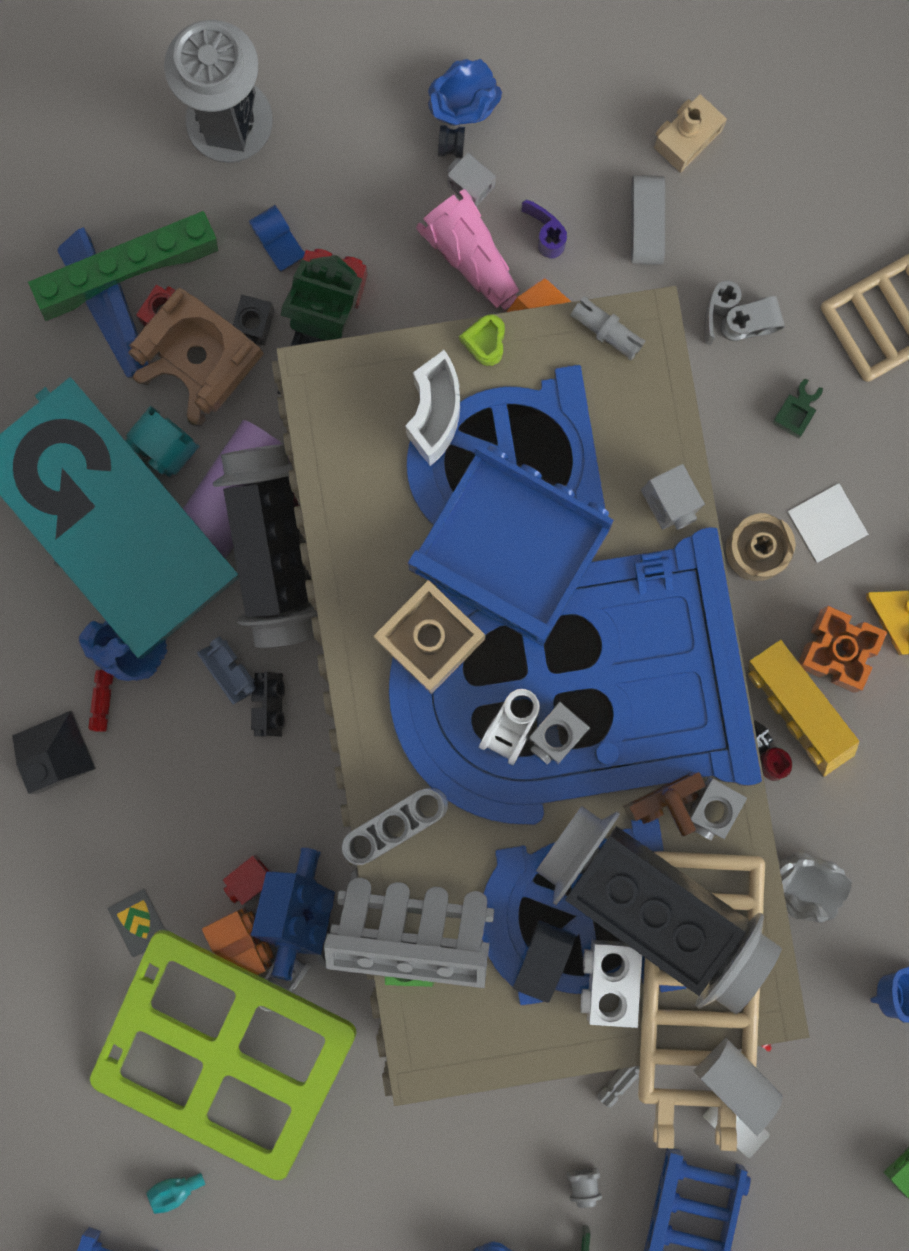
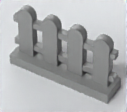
M364 878L351 880L347 891H339L338 904L344 906L340 925L332 924L330 934H327L324 947L326 969L485 988L489 943L482 942L485 922H493L494 909L487 908V898L483 893L478 891L468 893L464 898L463 905L449 904L447 891L441 887H432L427 890L424 900L410 899V890L406 884L395 882L388 886L385 896L372 895L371 884ZM369 908L382 909L379 930L365 928ZM407 912L422 914L418 934L404 933ZM446 917L461 919L458 939L443 938Z

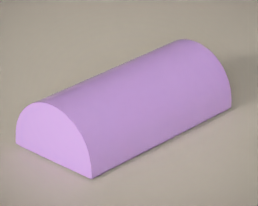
M243 420L183 507V510L225 559L233 549V542L223 489L231 486H213V482L224 475L221 454L283 444L266 431L246 420Z

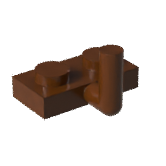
M690 772L623 807L630 820L637 821L641 819L642 823L646 824L663 816L662 808L667 806L681 836H686L694 832L696 828L685 804L699 797L697 791L706 787L700 772Z

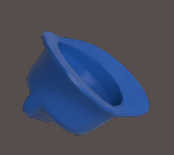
M909 967L884 975L878 982L877 995L870 998L872 1003L879 1004V1008L885 1016L899 1019L903 1023H909Z

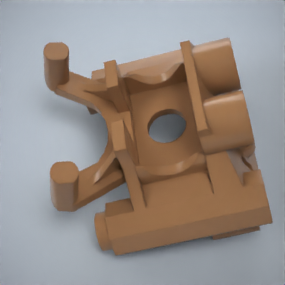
M180 287L174 291L129 345L131 350L128 352L134 360L142 365L146 361L149 363L156 354L161 358L137 370L133 375V380L136 383L148 385L152 379L162 374L177 377L186 385L189 391L186 416L187 421L192 425H203L206 418L201 413V410L206 414H209L211 411L216 412L264 355L261 348L248 339L244 333ZM193 347H201L206 351V359L200 364H193L187 358L189 350Z

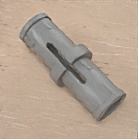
M584 296L580 300L581 304L577 303L570 316L597 334L596 339L601 343L604 341L608 342L631 361L635 357V353L637 354L643 347L645 340L619 323L620 318L615 314L610 316Z

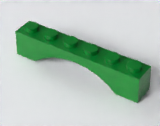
M201 211L28 281V284L46 322L75 310L100 292L129 278L166 266L191 263L218 251L217 238L205 212Z

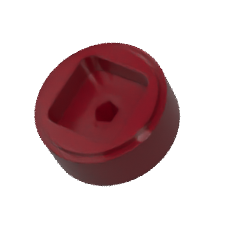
M774 747L765 751L760 756L763 776L767 779L779 781L791 773L792 760L785 750Z

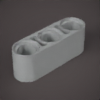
M633 175L631 184V264L663 265L665 255V177Z
M425 788L400 801L346 835L342 842L344 857L354 865H364L441 820L448 810L446 795L437 788ZM424 795H431L438 802V811L433 817L424 815L419 808V802ZM391 815L399 816L404 821L405 830L400 837L391 835L387 830L386 823ZM358 835L367 837L371 843V852L367 857L358 855L354 849V841Z

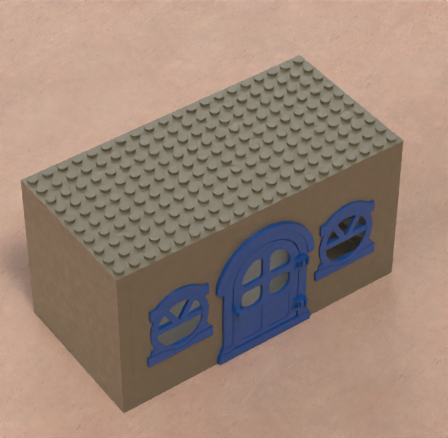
M677 286L588 299L610 316L612 314L620 318L619 323L645 340L643 347L637 354L635 353V357L631 361L608 342L604 341L601 343L596 339L597 334L570 316L577 303L581 304L580 301L492 314L501 318L505 325V335L501 341L503 343V356L499 363L493 366H485L479 363L459 341V335L483 316L277 348L278 360L272 361L274 380L277 383L279 392H281V397H277L279 414L287 430V433L283 434L286 456L289 457L293 470H289L290 485L295 499L300 504V506L294 507L297 528L300 529V533L303 534L304 540H306V543L300 544L303 566H306V570L309 571V575L312 577V580H306L309 603L317 610L318 617L311 618L315 640L323 647L324 654L317 655L320 676L329 684V691L323 692L326 714L334 718L335 729H329L332 752L339 753L341 766L335 767L336 783L338 790H345L347 804L340 805L343 826H351V831L415 792L425 788L441 790L448 800V810L441 820L375 860L364 865H357L358 877L356 878L368 880L371 884V894L381 896L386 895V890L392 883H404L410 890V899L424 900L428 889L441 887L448 893V903L463 905L464 898L468 893L478 891L486 896L487 908L494 909L493 922H485L482 942L489 943L485 988L437 982L432 987L385 985V976L366 974L367 980L374 979L375 981L374 991H372L370 996L373 1019H381L378 1034H376L379 1057H386L387 1060L385 1061L384 1073H382L385 1096L393 1097L394 1106L640 1066L644 956H642L638 1028L589 1024L587 1013H581L580 1009L582 989H589L590 974L587 973L583 976L562 973L552 998L548 1003L513 989L528 949L519 927V907L523 897H528L575 915L576 917L561 929L576 934V937L579 935L583 957L584 950H591L592 940H596L594 924L591 918L565 900L567 898L566 895L561 898L557 905L553 904L554 891L533 882V878L538 873L536 870L581 806L601 820L617 811L620 813L598 846L599 848L603 846L617 826L653 852L669 851L760 856L764 859L765 884L762 934L779 945L782 950L774 967L760 987L757 1046L810 1038ZM443 350H445L455 368L460 391L459 422L450 445L475 453L478 444L486 449L488 446H494L508 455V461L517 465L509 418L545 413L562 428L570 443L573 463L571 476L566 487L576 494L574 498L586 505L589 502H594L605 508L609 512L608 517L614 520L609 533L561 616L572 614L583 617L590 622L600 636L601 653L597 662L590 668L554 674L548 670L544 645L541 646L522 635L528 669L525 678L485 686H473L464 677L462 663L430 694L373 637L427 582V580L409 571L408 561L415 550L419 551L453 494L445 473L446 451L435 463L429 466L408 439L405 427L416 415L420 403V395L414 384L413 372ZM494 421L498 446L460 432L459 426ZM683 464L705 505L695 514L697 520L679 530L676 529L675 525L662 530L641 489L649 480ZM434 585L485 635L504 625ZM517 689H526L536 695L540 705L539 714L536 718L537 728L554 709L553 699L559 693L595 689L608 698L613 709L611 727L602 741L594 746L571 749L559 764L551 760L548 765L534 754L528 757L518 756L515 764L512 766L508 764V759L488 748L485 750L480 749L479 745L482 740L475 734L472 728L471 717L476 708L483 705L502 703L511 692ZM519 696V697H517V698L514 699V700L527 699V700H529V701L532 702V700H531L530 698L526 697V696ZM557 726L548 728L545 733L546 742L555 748L562 747ZM625 764L624 767L612 768V766ZM604 768V770L591 772L593 769ZM690 772H700L704 783L710 777L747 797L725 840L715 834L712 841L696 832L681 836L667 806L662 808L663 816L646 824H643L641 819L637 821L630 820L623 807ZM424 795L419 802V808L424 815L433 817L438 811V802L433 796ZM695 800L685 804L688 812ZM714 800L706 805L704 810L706 819L710 822H715L722 818L724 807L720 801ZM391 815L386 823L388 832L393 836L400 837L405 830L404 821L396 815ZM358 835L354 841V849L358 855L367 857L371 852V843L367 837ZM677 868L710 893L748 895L749 871ZM579 873L577 878L572 883L571 889L574 887V885L579 880L582 874ZM368 909L365 928L379 930L382 909ZM736 910L747 918L748 910ZM407 912L404 933L418 934L422 914ZM446 917L443 938L458 939L461 919ZM621 965L612 970L607 971V973H614L618 971ZM659 985L658 1009L731 1012L716 1000L702 1008H698L695 1006L698 995L685 986ZM613 993L605 994L599 1001V1009L603 1012L616 1010L619 1005V996ZM657 1025L656 1049L713 1051L726 1037L737 1049H742V1029Z

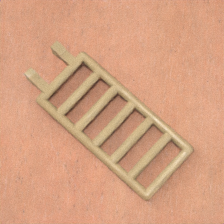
M909 254L825 300L821 304V311L861 378L866 382L876 379L909 360V346L898 352L896 351L863 296V293L878 285L909 336V311L889 279L904 270L909 276ZM850 300L886 358L872 367L867 363L836 311V308Z
M654 851V853L675 868L749 871L748 895L712 894L734 910H748L747 919L749 921L757 913L763 914L765 861L762 857ZM645 958L638 1098L644 1104H656L653 1142H657L658 1148L674 1149V1105L718 1107L715 1144L720 1145L719 1149L721 1151H737L736 1114L713 1091L654 1088L655 1064L698 1066L712 1052L656 1049L657 1025L742 1029L741 1053L756 1067L760 988L743 1008V1013L658 1009L659 985H684Z

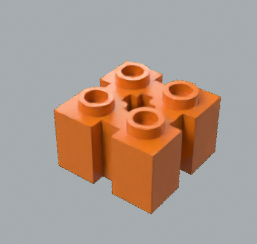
M827 606L820 610L811 633L818 636L816 641L805 644L798 662L810 674L822 677L830 673L834 675L831 683L853 693L863 691L873 668L865 663L868 658L878 655L887 631L866 622L853 626L849 624L852 618L851 615ZM842 643V649L846 651V655L839 656L836 645Z
M245 907L202 928L212 952L256 975L265 972L272 966L273 952L267 942H260L258 938L251 936L255 915L252 911L247 913Z

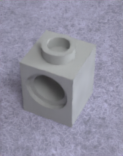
M467 153L462 159L456 158L447 169V186L460 197L459 191L466 189L472 196L476 207L495 188L496 176L470 153Z
M683 464L649 480L641 489L662 530L672 525H675L676 529L679 530L697 520L695 514L705 505Z
M559 702L529 737V740L534 743L530 750L547 765L551 760L559 764L590 727ZM552 726L563 727L568 735L566 744L558 748L550 746L545 739V733L548 728Z
M708 777L705 781L706 787L700 790L699 797L695 799L688 813L696 828L694 832L712 841L715 834L725 840L747 797ZM718 800L723 804L724 814L718 821L710 822L705 817V807L709 802Z

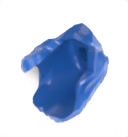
M464 59L454 62L443 76H440L431 83L428 89L430 97L428 106L431 114L439 121L452 126L477 123L485 120L491 115L502 98L501 88L497 86L492 71L482 59L474 61Z
M96 621L90 622L79 636V643L85 656L93 660L94 664L105 672L124 681H138L150 678L157 672V668L162 663L161 660L165 659L164 655L168 651L166 649L168 645L166 640H164L143 659H139L107 621L103 624Z

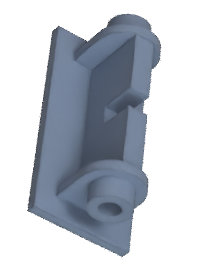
M219 636L210 642V646L197 652L233 705L250 696L257 689L254 685L255 679H252L242 663L239 665L235 663L237 656L228 645L227 640L223 641Z

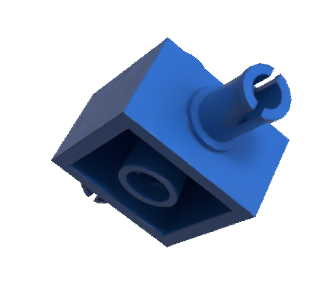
M305 847L300 849L301 853L296 873L266 872L251 936L278 948L271 977L286 981H292L297 953L321 955L335 896V891L318 884L314 879L321 852Z

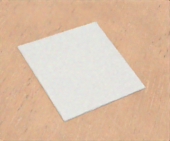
M839 483L788 511L817 563L869 535Z

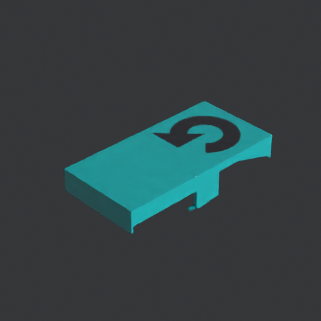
M69 377L51 393L44 387L34 396L39 403L0 434V496L125 644L130 647L136 657L143 659L239 579V576L77 383Z

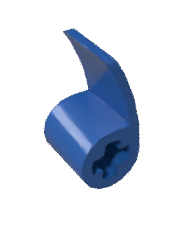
M276 205L248 221L279 271H284L304 258L305 252L292 235L287 222Z

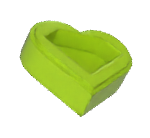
M485 315L459 335V341L479 363L485 366H493L499 363L503 356V343L501 341L505 335L504 322L496 315Z

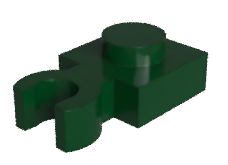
M804 379L797 387L798 398L789 394L772 422L798 439L802 436L817 411L809 406L810 403L817 401L823 392V388L819 387L814 395L807 394L805 386L809 381L808 379Z

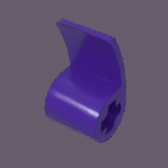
M526 199L522 202L521 211L544 224L538 238L540 253L547 258L559 257L564 252L566 246L567 231L565 227L546 209ZM550 236L552 240L556 237L558 243L554 244L553 241L550 244L547 243V237Z

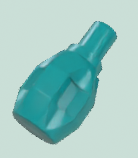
M201 1173L185 1179V1177L182 1179L170 1178L155 1184L146 1192L154 1214L166 1213L179 1207L187 1199V1196L191 1195V1191L206 1184Z

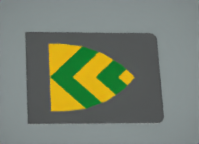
M145 889L107 908L132 957L145 952L152 936L159 930H165Z

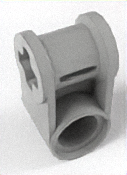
M776 296L736 306L728 312L721 323L723 336L731 341L768 335L785 328ZM735 319L737 323H742L743 326L740 328L738 324H733L732 321Z

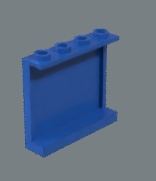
M478 444L475 449V457L419 551L415 550L408 561L409 571L427 581L429 580L437 587L543 646L609 533L614 520L608 517L609 512L602 506L594 502H589L586 505L574 498L576 494L568 487L560 483L552 486L541 479V473L525 464L518 467L508 461V455L494 446H488L486 449Z

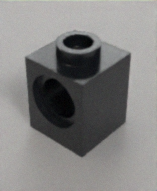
M241 294L233 326L244 333L255 344L265 346L275 312L272 302ZM253 317L260 319V324L255 329H247L245 327L248 319Z

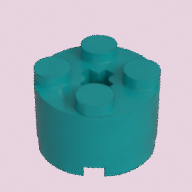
M150 405L126 434L127 439L125 441L137 454L141 453L145 457L149 456L151 459L148 463L162 475L165 474L168 477H171L172 474L177 475L200 445L193 442L194 439L169 418H163L159 414L160 411Z

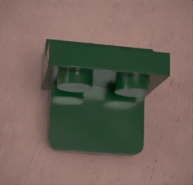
M337 255L314 258L309 262L302 260L293 276L292 286L282 305L280 316L291 319L290 327L294 331L326 341L340 339L356 305L362 278L357 277L355 271Z

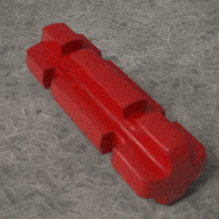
M96 670L94 676L96 687H93L90 713H93V715L89 718L88 726L89 730L94 732H106L108 719L105 718L106 715H109L112 689H109V685H112L113 675L104 670Z

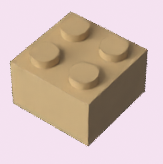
M429 580L373 636L430 694L485 640V634Z

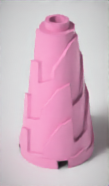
M466 189L459 191L463 198L459 201L455 195H452L423 218L428 225L427 227L422 223H418L416 229L434 249H438L444 258L461 272L478 293L481 292L496 309L501 306L505 311L517 298L516 294L519 293V289L509 273V267L494 245L491 234L482 221L481 214L475 206L472 196Z

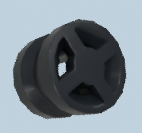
M440 125L438 157L452 154L456 158H463L465 127L459 126L456 129H449L447 125Z

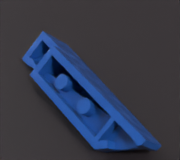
M84 227L75 231L57 250L65 266L96 254L92 240ZM120 283L87 300L85 303L126 377H133L137 370L149 365L147 361L144 365L138 363L128 353L131 350L129 345L137 337L138 332Z

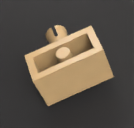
M701 94L693 101L690 99L685 101L677 111L679 116L672 123L667 120L655 134L657 139L654 149L680 173L723 131L727 118Z

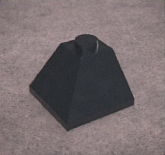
M73 711L66 712L12 735L16 765L28 794H39L96 769Z

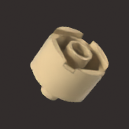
M766 513L754 514L740 522L728 536L726 557L731 568L742 579L751 581L768 580L782 572L789 565L796 547L795 537L789 525L783 520ZM757 543L759 545L764 544L766 550L763 552L756 551L754 546Z

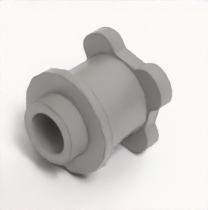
M590 1168L567 1171L568 1181H571L572 1195L569 1197L570 1201L577 1202V1207L579 1208L596 1206V1201L602 1199V1194L598 1192L597 1179L600 1178L599 1169Z

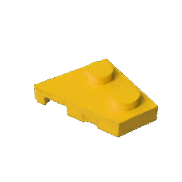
M909 591L867 593L866 599L868 603L873 605L880 618L879 622L883 629L889 633L892 639L891 642L898 655H909Z

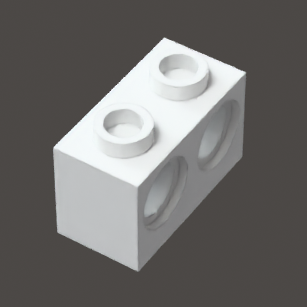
M592 940L591 950H584L583 973L590 975L589 989H582L580 1009L581 1013H587V1020L590 1025L638 1028L642 955L624 942ZM610 953L619 954L622 958L620 969L614 973H607L601 967L603 958ZM608 993L618 995L619 1005L616 1010L603 1012L599 1009V1001L602 996Z

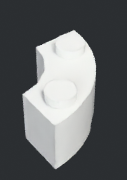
M445 350L413 372L414 384L420 395V403L416 415L405 426L408 439L429 466L435 463L450 445L460 416L458 377Z

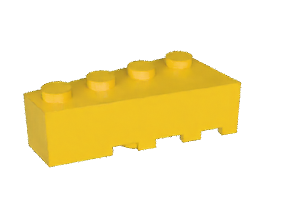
M779 640L749 661L750 672L748 676L756 688L763 689L768 696L767 701L776 714L782 716L790 733L800 742L823 777L855 756L860 741L782 640Z

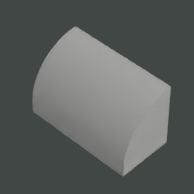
M727 1037L693 1070L756 1136L770 1123L781 1106L782 1094Z

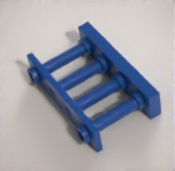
M666 1148L644 1251H663L664 1245L669 1246L670 1243L701 1251H731L742 1196H747L750 1189L751 1177L747 1176L748 1171L743 1165L737 1163L734 1176L688 1165L687 1161L683 1160L684 1156L679 1149ZM684 1178L729 1188L730 1194L727 1208L680 1197V1194L676 1193L678 1180L683 1181ZM679 1210L724 1221L720 1240L673 1230L672 1226L669 1225L671 1212L676 1213Z

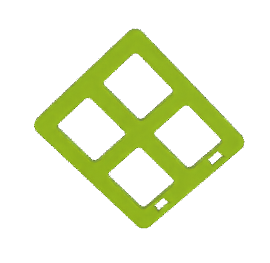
M159 930L152 936L92 1071L90 1083L98 1092L273 1180H282L288 1175L354 1042L357 1032L355 1026L350 1021L168 930ZM170 961L177 962L234 991L236 995L235 1000L217 1037H210L152 1007L151 1001ZM150 963L159 968L155 980L144 976ZM258 1006H264L325 1038V1044L306 1081L300 1082L240 1051L239 1045ZM142 1031L203 1063V1069L186 1105L180 1106L121 1075V1068L137 1032ZM114 1044L123 1049L119 1060L109 1057ZM225 1076H232L291 1107V1113L273 1149H265L207 1118V1113Z

